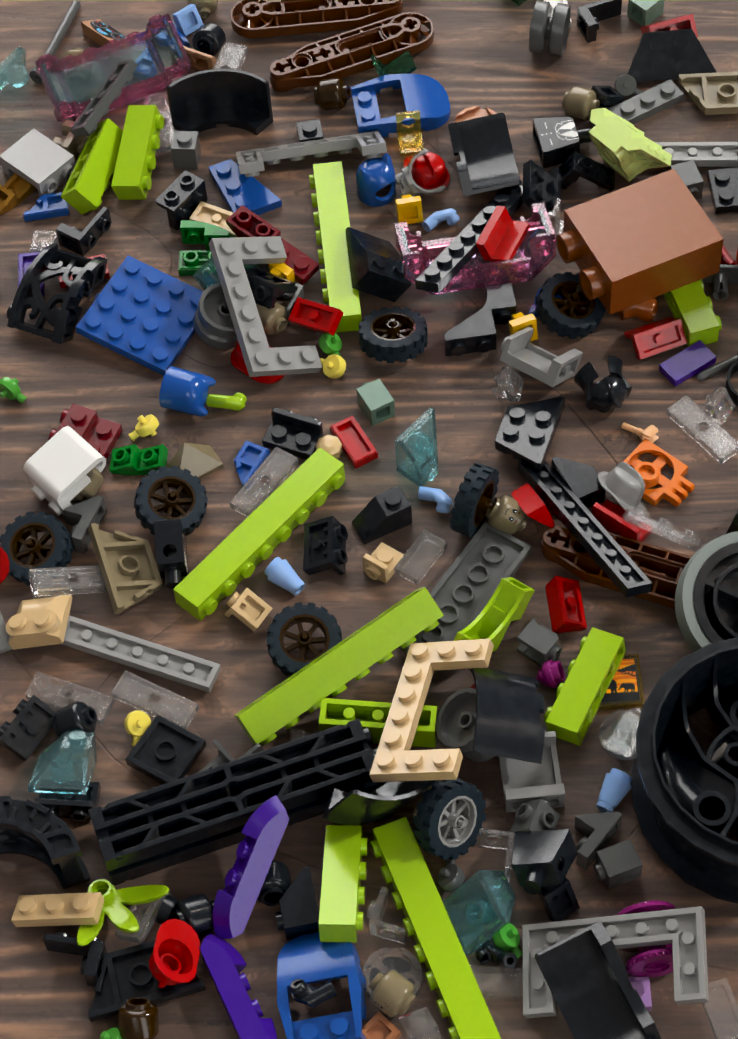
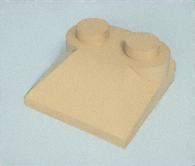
M60 595L22 600L17 613L6 624V632L10 636L8 644L11 648L15 650L63 644L73 597L71 595Z

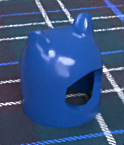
M385 153L382 158L364 160L357 169V196L364 204L372 207L384 206L389 204L396 195L395 170L391 156L388 153ZM387 185L391 186L387 196L381 198L376 196L377 191Z
M171 366L166 371L161 383L159 393L160 406L190 415L206 416L208 411L204 405L208 398L209 387L215 386L216 381L210 376Z

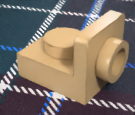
M381 542L372 555L366 553L362 557L363 571L371 579H378L386 584L404 562V554Z
M246 588L242 593L239 594L236 591L226 602L229 608L224 615L229 618L233 614L252 631H255L273 608L249 588Z

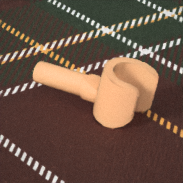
M625 422L621 426L622 429L638 435L641 441L646 438L653 443L659 438L655 435L658 433V429L654 425H650L644 430Z

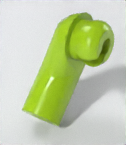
M240 392L235 393L233 396L209 394L206 404L208 407L240 411L245 407L247 398Z

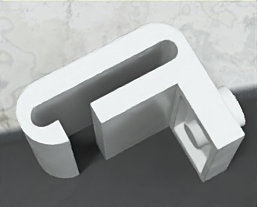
M66 426L58 431L25 462L23 471L33 485L31 491L41 501L44 498L50 502L48 504L49 508L57 516H60L61 514L64 515L63 510L72 506L70 501L91 482L86 474L93 468L101 473L106 466V458L70 426Z

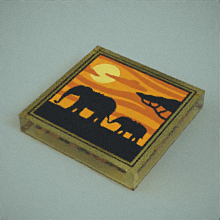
M639 654L624 655L599 705L598 711L643 708L645 702Z

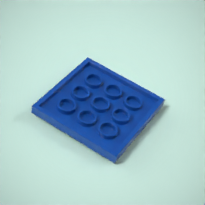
M128 255L77 324L76 333L164 376L196 332L193 319L203 291Z

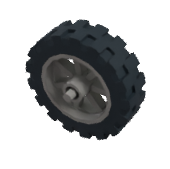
M458 778L457 780L436 781L431 785L432 788L430 790H426L422 796L424 798L417 804L416 809L418 812L417 815H414L413 819L416 828L413 829L414 836L418 838L417 844L424 851L444 860H448V858L455 860L458 859V855L468 853V848L476 844L478 834L481 835L484 828L481 826L483 821L486 820V813H484L486 802L482 800V792L476 789L477 787Z

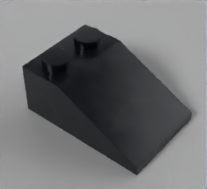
M347 227L345 231L352 288L396 302L411 286L409 265L389 241Z

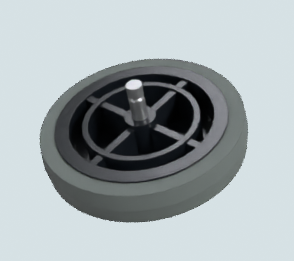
M738 531L722 535L703 545L690 558L679 577L675 593V613L681 634L693 652L708 644L738 637Z

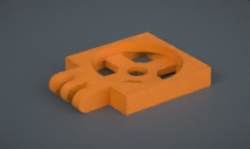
M645 438L623 462L634 468L637 463L642 462L638 459L642 454L650 453L655 456L656 459L653 464L660 470L659 480L656 485L660 488H645L642 499L654 507L662 499L678 507L682 500L688 496V492L691 493L695 489L694 484L684 478L688 473V466ZM666 465L673 468L674 474L671 480L661 474V470Z

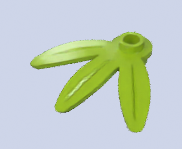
M106 879L93 881L89 885L87 893L101 892L105 901L98 924L80 925L77 933V944L85 946L95 939L103 926L105 915L108 916L111 923L118 929L128 933L137 932L140 928L134 914L123 904L140 905L150 903L165 896L169 892V888L165 885H142L116 890L115 886Z

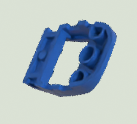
M383 75L351 87L358 134L378 131L382 137H389V133H402V136L412 135L414 130L423 129L426 132L443 126L450 118L451 110L446 90L438 81L426 75ZM388 87L393 89L401 88L406 114L381 119L376 93H380V89Z
M319 932L298 936L283 946L277 960V1006L287 1039H366L362 1033V1020L366 1019L365 990L367 986L360 966L361 961L353 943L320 942ZM348 977L352 1011L292 1021L288 988H290V984L294 980L302 979L305 984H313Z

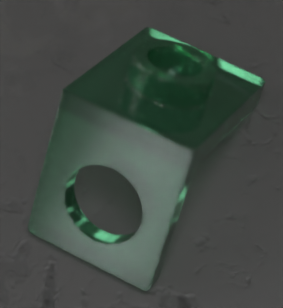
M406 51L386 66L374 54L370 56L380 76L410 74L417 69L409 51Z

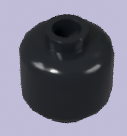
M214 23L202 25L193 35L192 39L195 50L212 56L217 55L226 42L223 29Z
M75 701L56 712L53 721L54 731L60 739L69 743H76L95 732L97 714L91 706L82 701Z
M272 861L257 898L259 902L267 906H277L280 904L279 900L291 885L290 871L285 864Z
M196 894L180 900L176 905V910L172 912V918L182 920L192 926L198 936L208 933L214 929V900L210 901L204 894Z

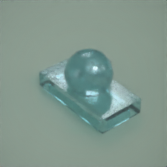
M20 46L0 65V91L8 83L13 87H22L26 85L29 79V73L24 67L26 65V50Z

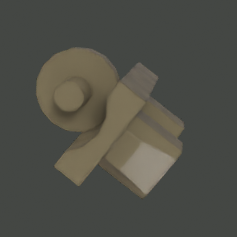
M65 119L61 131L62 135L66 136V138L55 136L53 142L74 155L75 158L78 152H82L89 136L75 137L70 129L76 121Z

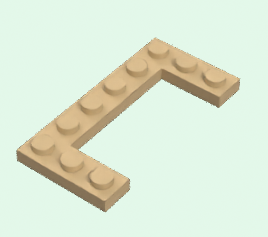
M491 639L410 644L369 774L373 782L457 780L463 759L460 748L410 749L434 671L488 668L494 648Z

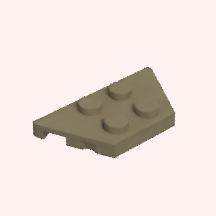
M738 72L678 75V84L704 115L738 114Z
M91 523L88 532L115 614H120L161 589L163 582L148 540L137 536L132 537L118 530H115L114 534L98 529L99 524Z

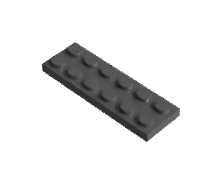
M485 521L430 592V595L444 615L437 620L439 625L427 633L424 630L415 635L417 640L414 643L453 641L457 632L465 629L481 613L497 589L501 579L515 575L532 552V546L506 532L491 527ZM410 645L404 649H402L401 646H399L398 648L408 653Z

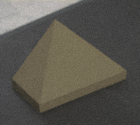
M186 442L183 443L166 466V468L178 466L183 471L187 469L191 471V475L197 476L199 479L224 467L222 461L210 445Z

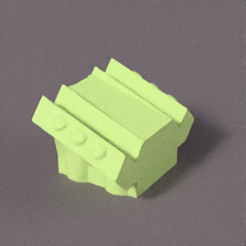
M606 108L591 110L590 121L595 125L589 131L591 140L596 145L603 161L628 182L647 169L671 166L672 154L663 150L659 144L645 137L644 132L634 127L632 123Z

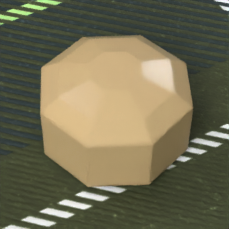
M325 435L318 439L315 446L316 450L320 447L336 459L340 458L342 443L336 436Z

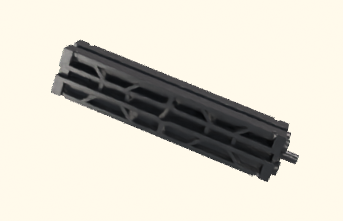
M356 719L344 726L338 725L113 801L105 807L99 806L88 810L112 884L116 886L124 883L127 879L133 880L240 843L245 839L246 835L242 833V830L251 815L264 802L275 795L286 809L289 817L287 826L324 814L329 792L334 788L348 793L352 790L366 793L380 788V783L382 782H373L369 775L377 748L372 749L371 747L373 740L368 727L363 728L360 720Z

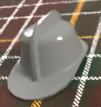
M623 461L610 472H599L597 476L598 482L614 497L620 506L633 518L640 521L646 520L648 512L642 501V496L645 492V483L642 476Z

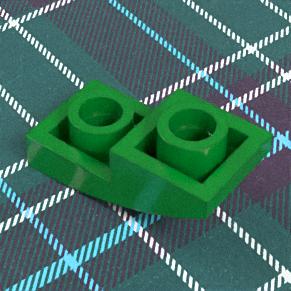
M181 220L180 231L183 244H206V250H210L209 242L212 238H230L229 231L219 226L199 221Z
M136 444L112 449L109 471L112 474L147 475L151 470L157 471L159 467L167 465L168 449L164 444L145 449H139Z

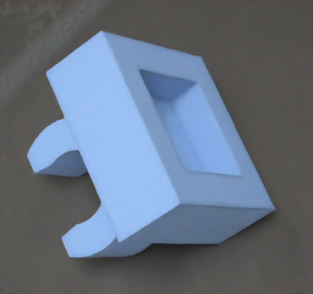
M189 4L172 14L176 26L184 36L189 35L204 25L195 4Z

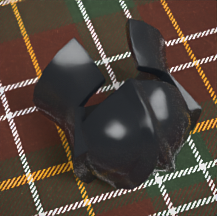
M608 355L607 361L610 375L600 381L593 382L599 376L590 361L575 375L574 381L584 391L586 407L589 410L596 409L601 413H606L611 409L621 408L622 403L632 390V387L622 373L623 361L615 356Z

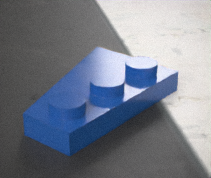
M232 159L208 167L210 176L231 212L234 213L242 205L256 215L282 207L281 199L254 177H245V174H240L238 164Z

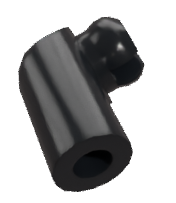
M490 943L482 945V948L476 951V958L483 965L491 961L495 965L512 969L517 964L515 954L506 952Z
M296 979L290 984L291 996L294 1000L309 1007H315L338 995L331 981L317 988L305 984L302 979Z

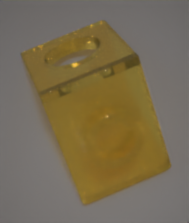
M420 111L396 113L400 156L417 155L424 149ZM405 118L415 119V122L411 125L402 124Z

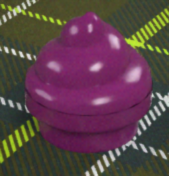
M545 661L541 669L538 670L537 676H535L539 683L550 688H557L560 683H565L566 681L565 672L560 661Z

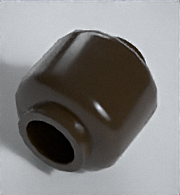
M341 78L323 79L314 88V98L316 104L320 105L323 110L342 109L346 106L347 100H350L351 91L349 85H345Z
M136 997L126 1000V1004L121 1006L118 1011V1030L121 1038L154 1039L159 1032L158 1008L147 998Z

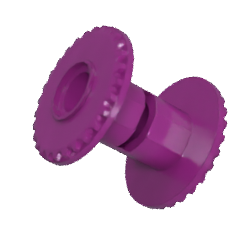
M652 900L628 906L617 915L676 908L672 903ZM672 944L638 947L640 954L634 956L626 963V971L633 977L649 978L672 973Z

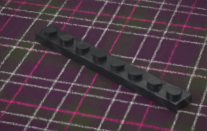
M518 184L502 188L415 279L416 289L440 293L479 251L476 242L496 206H505L511 216L523 204V186Z
M527 460L518 463V472L626 598L651 592L652 582L546 461L541 472L534 470L533 464Z

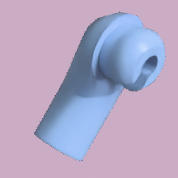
M453 208L436 211L422 222V227L427 232H430L445 220L448 225L452 226L460 220V217Z
M419 487V500L437 502V512L447 514L450 512V506L453 505V502L443 490Z

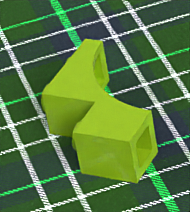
M513 577L502 578L481 613L465 629L457 632L453 641L491 639L494 646L492 652L497 651L511 621L522 618L535 590Z

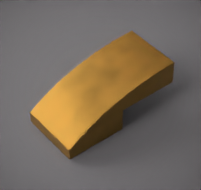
M16 173L4 186L0 184V214L2 215L19 205L36 187Z

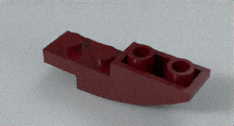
M243 205L226 220V224L237 237H281L280 230ZM281 238L287 255L284 263L294 270L295 280L304 285L319 270V263Z

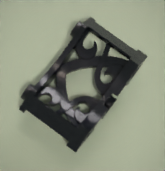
M53 243L40 251L23 276L13 303L7 310V327L26 331L51 339L52 342L62 344L73 340L75 326L82 310L78 306L82 298H88L100 284L104 283L108 259L99 256L89 259L59 250V245ZM71 274H72V277H73L74 281H71V280H70ZM63 275L65 285L69 289L68 292L56 294L45 303L40 284L50 278ZM61 302V308L57 309L56 304ZM27 309H32L29 314L30 320L35 319L41 312L35 325L24 322ZM46 320L54 327V331L43 328Z
M0 796V855L22 854L41 861L54 872L63 889L91 880L87 867L80 857L82 853L78 842L63 820H60L51 813L47 807L28 799L27 801L11 799L10 796Z

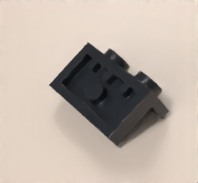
M529 160L523 164L522 202L540 216L555 210L561 205V169L555 167L546 172L542 167Z
M260 268L245 269L256 304L272 309L275 307L276 297H282L286 293H294L296 283Z
M273 408L271 412L272 422L262 439L263 447L307 460L316 451L315 446L318 439L323 437L322 422L314 417L298 415L287 409Z
M334 516L304 524L303 571L308 575L329 569H334L339 575L345 574V566L348 561L346 553L348 532L346 527Z
M34 694L28 701L22 699L16 706L13 713L17 716L11 723L5 721L0 727V746H5L24 762L52 728L56 714L55 710Z

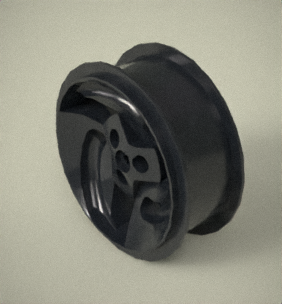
M738 637L708 644L681 658L657 681L642 708L636 732L637 751L631 771L633 779L631 782L632 805L642 834L659 859L687 884L716 899L738 904V842L728 837L734 825L738 827V762L729 758L731 756L738 757ZM706 707L712 721L723 730L713 740L706 756L692 734L687 716ZM704 802L716 804L723 810L724 816L718 820H708L700 814L699 806Z

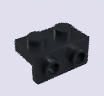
M186 170L155 200L156 205L167 210L169 227L178 230L181 220H189L201 201L206 203L207 201L205 180Z
M42 780L39 799L36 798L34 802L47 807L57 817L85 821L91 819L88 810L98 807L101 786L99 782Z

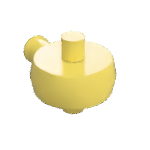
M332 354L326 359L320 358L323 372L327 377L337 379L344 374L346 362L340 355Z
M152 414L145 417L140 415L137 418L139 422L136 424L135 430L129 433V437L132 441H135L139 436H155L157 434L155 430L159 426L158 419Z
M140 710L130 712L124 721L125 730L129 735L133 736L132 746L137 744L151 725V719L148 714Z

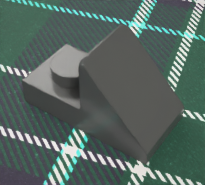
M95 496L63 510L66 523L73 526L71 540L75 552L86 554L92 542L88 532L91 523H96L100 526L107 512L102 496Z
M615 811L575 817V829L584 835L576 847L578 850L577 865L584 870L588 869L596 859L597 851L604 849L620 829L621 813Z

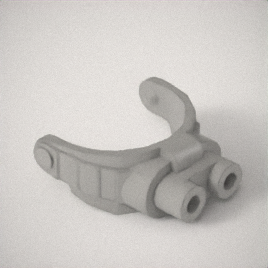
M428 149L421 150L411 159L408 166L401 169V173L395 175L397 185L400 183L402 185V188H400L402 195H430L445 190V185L439 186L434 190L423 189L412 178V164L420 156L426 155L429 152Z

